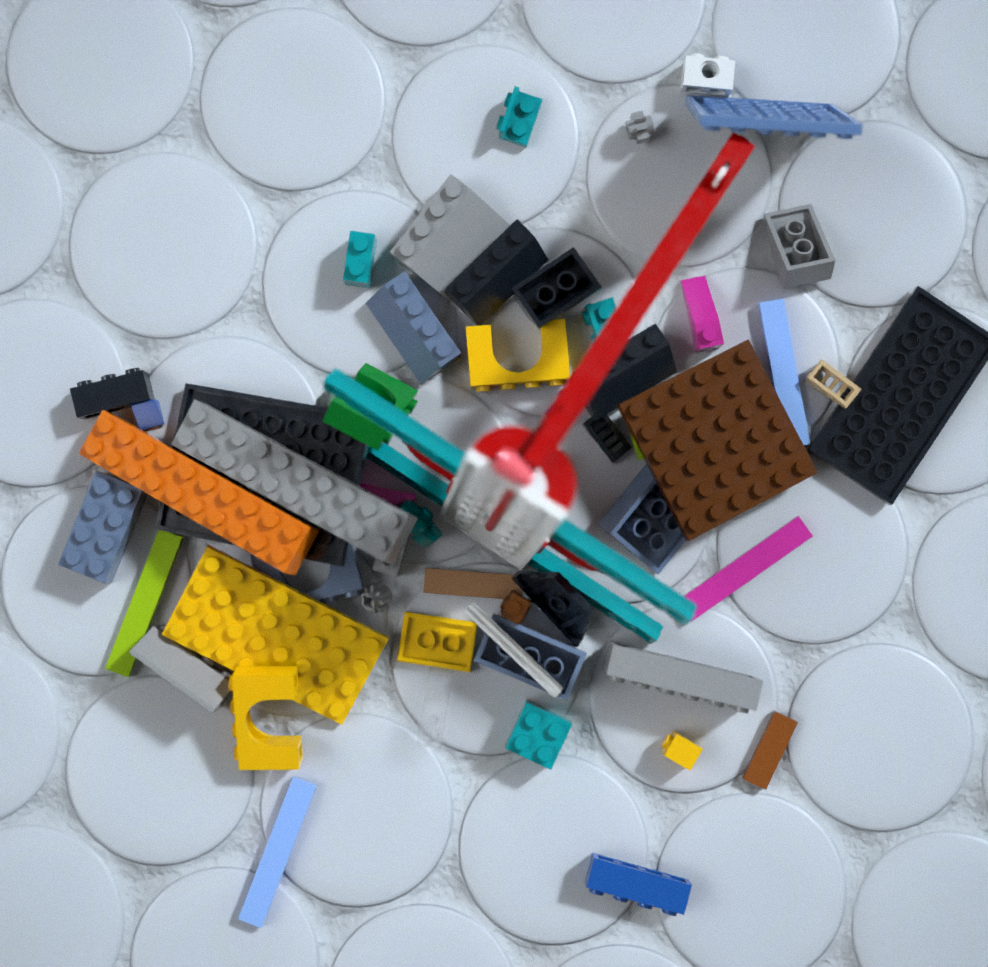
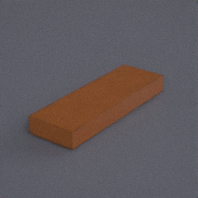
M773 711L742 776L744 780L762 789H767L798 724L797 721Z

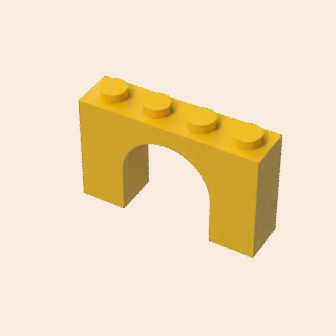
M555 319L540 329L541 357L534 367L524 372L508 371L496 361L492 348L491 325L466 327L471 389L476 388V392H489L491 387H501V390L516 389L515 385H525V388H539L540 383H550L552 387L563 386L565 381L569 380L570 369L565 319Z
M237 666L233 675L229 676L228 686L229 691H233L230 711L231 714H235L232 736L237 740V745L234 747V760L238 761L239 770H299L303 760L302 735L274 736L266 734L255 726L250 714V708L260 701L295 700L299 690L297 666Z

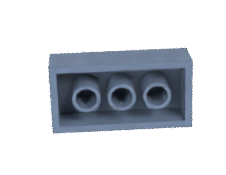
M96 471L58 565L102 583H112L148 494L122 479Z
M493 613L491 619L563 687V690L557 697L568 700L587 653L522 624L517 625ZM487 633L484 634L474 657L475 662L546 691Z

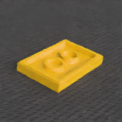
M405 611L397 661L471 672L478 625L472 621Z

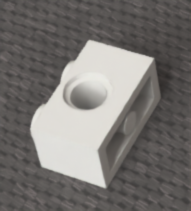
M702 54L686 56L682 67L680 93L729 97L733 90L735 60H729L725 56L705 58ZM708 70L712 72L713 78L704 77L702 71Z

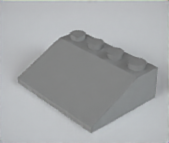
M450 174L392 248L390 255L392 259L450 303L451 299L444 293L446 287L489 247L510 224L475 192Z

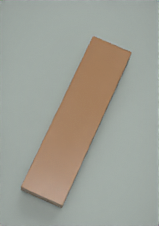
M425 568L423 593L504 599L506 595L510 594L511 590L523 595V590L511 579L514 576L511 574Z

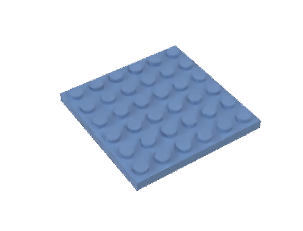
M686 95L687 108L699 125L704 126V130L720 131V127L730 128L731 132L746 133L748 128L757 130L759 134H773V130H779L788 136H799L800 132L810 133L811 137L825 138L826 133L837 135L836 138L853 139V135L862 134L863 124L834 104Z

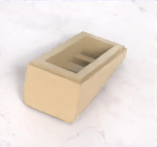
M822 359L804 380L812 388L844 409L849 406L861 391L860 387ZM823 371L826 374L819 382L816 378ZM831 376L834 380L827 388L824 384ZM840 382L843 385L835 394L832 390ZM846 388L851 389L844 400L840 398Z

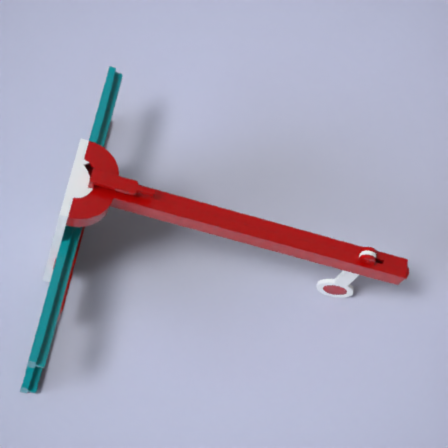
M735 132L732 133L534 432L520 426L499 427L479 438L466 454V452L458 449L452 443L443 439V437L438 436V434H435V432H432L423 424L418 423V421H415V419H412L403 411L398 410V408H395L384 398L381 399L373 391L359 384L339 369L335 368L331 374L329 373L323 383L324 390L345 401V404L402 440V443L407 446L409 452L420 462L450 481L449 485L446 484V482L438 479L433 473L431 474L425 468L412 462L407 456L394 450L389 444L386 445L384 443L378 451L368 446L366 457L441 506L442 509L438 515L440 518L519 570H522L528 563L541 572H560L591 606L629 631H633L649 644L656 642L661 635L660 632L663 626L659 622L654 621L649 615L647 616L641 610L628 604L623 598L610 592V590H607V588L594 581V579L592 580L586 574L581 573L576 567L574 568L568 562L555 556L545 547L547 545L583 568L606 574L660 611L663 610L683 626L691 622L698 606L693 601L691 602L682 596V594H679V592H676V590H673V588H670V586L668 587L665 583L653 577V575H650V573L633 564L627 558L625 559V557L616 553L605 543L602 544V542H599L588 532L582 531L571 521L565 519L574 501L576 475L571 461L558 447L756 147L746 137L740 136ZM725 163L730 166L728 169L723 167ZM503 448L509 451L513 450L536 473L533 481L527 488L496 474V470L491 467L492 462Z

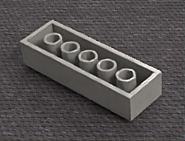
M609 641L603 671L611 681L624 683L625 679L631 680L632 684L636 687L649 689L651 685L655 686L659 692L668 695H674L676 691L680 692V695L684 696L683 698L693 701H699V697L705 698L704 701L710 705L723 707L725 703L729 704V707L733 708V710L742 713H748L749 709L757 710L763 680L755 676Z

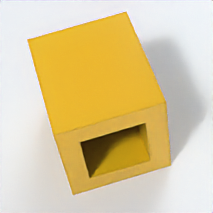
M673 731L671 735L667 734L661 744L663 748L661 752L664 756L691 771L703 750L699 745L676 731Z

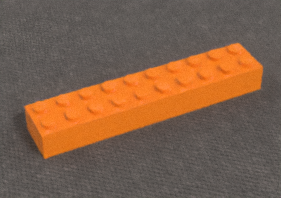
M102 410L78 453L286 574L296 575L320 531L135 425L105 410Z

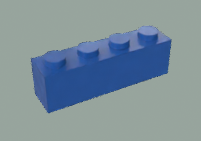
M592 853L585 878L586 888H589V892L600 896H603L604 893L614 895V899L621 902H628L629 899L638 902L640 907L652 909L654 906L661 908L663 913L671 916H676L677 913L685 914L692 888L689 879Z

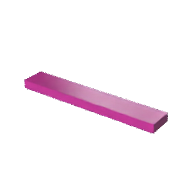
M796 516L685 594V598L691 602L693 601L698 606L691 622L813 537L801 518Z

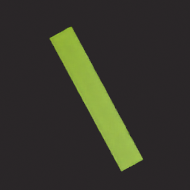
M158 530L105 669L125 677L131 676L137 658L129 652L149 630L184 537Z

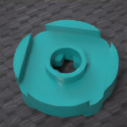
M409 499L399 507L418 517L411 531L415 534L412 537L414 541L422 546L429 547L442 536L441 530L432 520L434 517L433 513L427 507L420 508Z

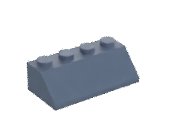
M405 271L383 285L366 302V305L420 384H423L462 357L461 352Z

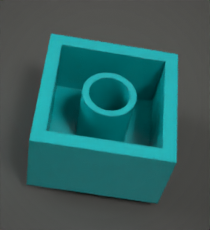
M526 699L505 743V749L551 770L570 731L572 721Z

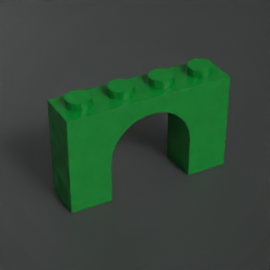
M365 363L357 372L354 379L356 382L373 391L381 399L384 398V400H387L398 410L403 411L407 415L412 414L418 403L415 400L418 390L368 363ZM338 397L331 401L323 422L377 451L384 443L387 445L390 443L393 434L345 404L346 402Z

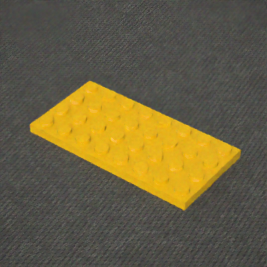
M210 545L205 549L162 633L163 636L235 671L237 666H297L299 690L293 701L343 725L389 639V636Z

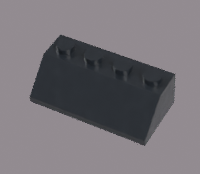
M517 219L446 287L444 293L476 326H481L512 296V287L538 271L549 259L535 236Z
M656 323L628 340L586 404L585 408L595 422L618 409L617 405L656 386L677 373L670 344Z

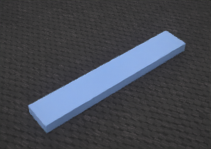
M784 299L760 302L758 307L772 385L803 445H809V434Z
M293 776L239 915V920L259 928L263 927L315 792L316 784Z

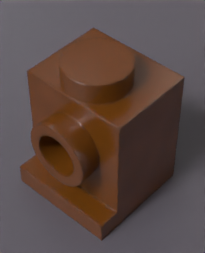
M511 590L500 606L501 616L517 625L523 624L534 601Z

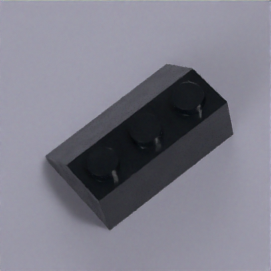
M573 247L512 287L511 290L514 299L525 315L538 329H541L600 290L602 286Z

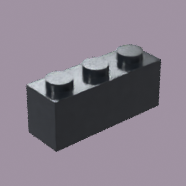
M140 368L128 369L125 371V375L117 377L116 374L104 375L101 377V381L93 383L92 380L81 381L77 383V387L70 388L76 417L83 420L99 416L102 410L112 413L131 408L133 404L155 399L149 373L140 370Z

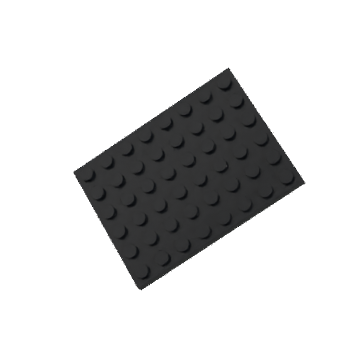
M185 384L174 438L195 399L212 406L356 485H361L368 445L323 422L328 411L327 407ZM172 445L173 448L320 530L304 559L344 567L349 542ZM160 501L155 525L156 530L235 545Z

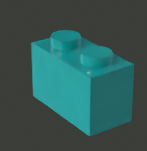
M350 231L343 281L346 285L370 288L377 245L375 234Z

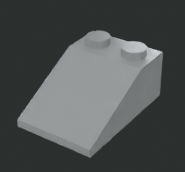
M812 204L764 213L763 217L774 265L783 289L831 279L836 260Z

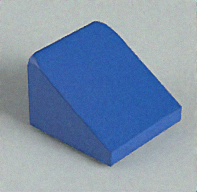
M152 399L131 405L140 429L145 430L165 424L159 400Z

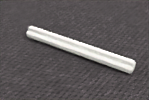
M472 602L465 608L464 612L549 694L556 697L561 693L563 687L479 606Z

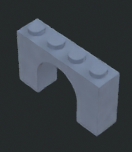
M348 544L344 567L330 564L329 576L320 588L314 591L301 592L316 600H320L324 604L336 601V595L344 594L345 598L360 595L359 589H363L364 584L354 545ZM250 555L253 568L293 587L286 579L284 572L258 557Z

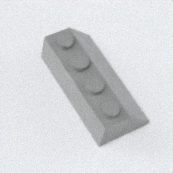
M166 625L153 626L129 653L211 713L221 708L233 692L229 691L228 686L229 676H232L233 673L225 668L223 670L219 669L214 665L215 661L203 655L201 656L197 652L163 636L162 633Z

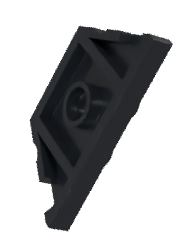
M517 571L511 579L534 601L571 643L578 647L584 639L593 607L560 572Z

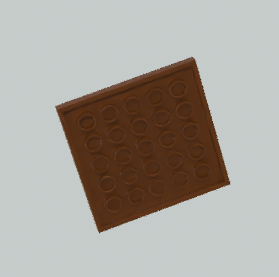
M749 339L617 405L686 541L702 535L818 473Z

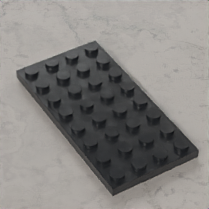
M920 286L915 287L853 380V383L860 387L861 391L846 409L837 404L807 451L888 505H893L987 363L988 332ZM847 389V391L842 397L843 400L849 394L851 389Z

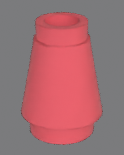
M506 448L499 452L491 464V467L496 470V474L525 488L530 485L536 475L513 450L509 451Z

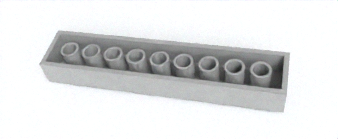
M195 399L171 444L386 563L394 564L418 519V517L212 406Z

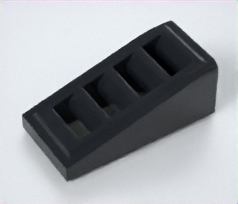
M608 415L601 418L604 423L596 430L591 427L596 422L590 417L582 426L612 463L632 448ZM608 426L610 431L600 438L597 434ZM614 434L617 438L606 446L604 442ZM621 442L623 446L612 454L610 449Z

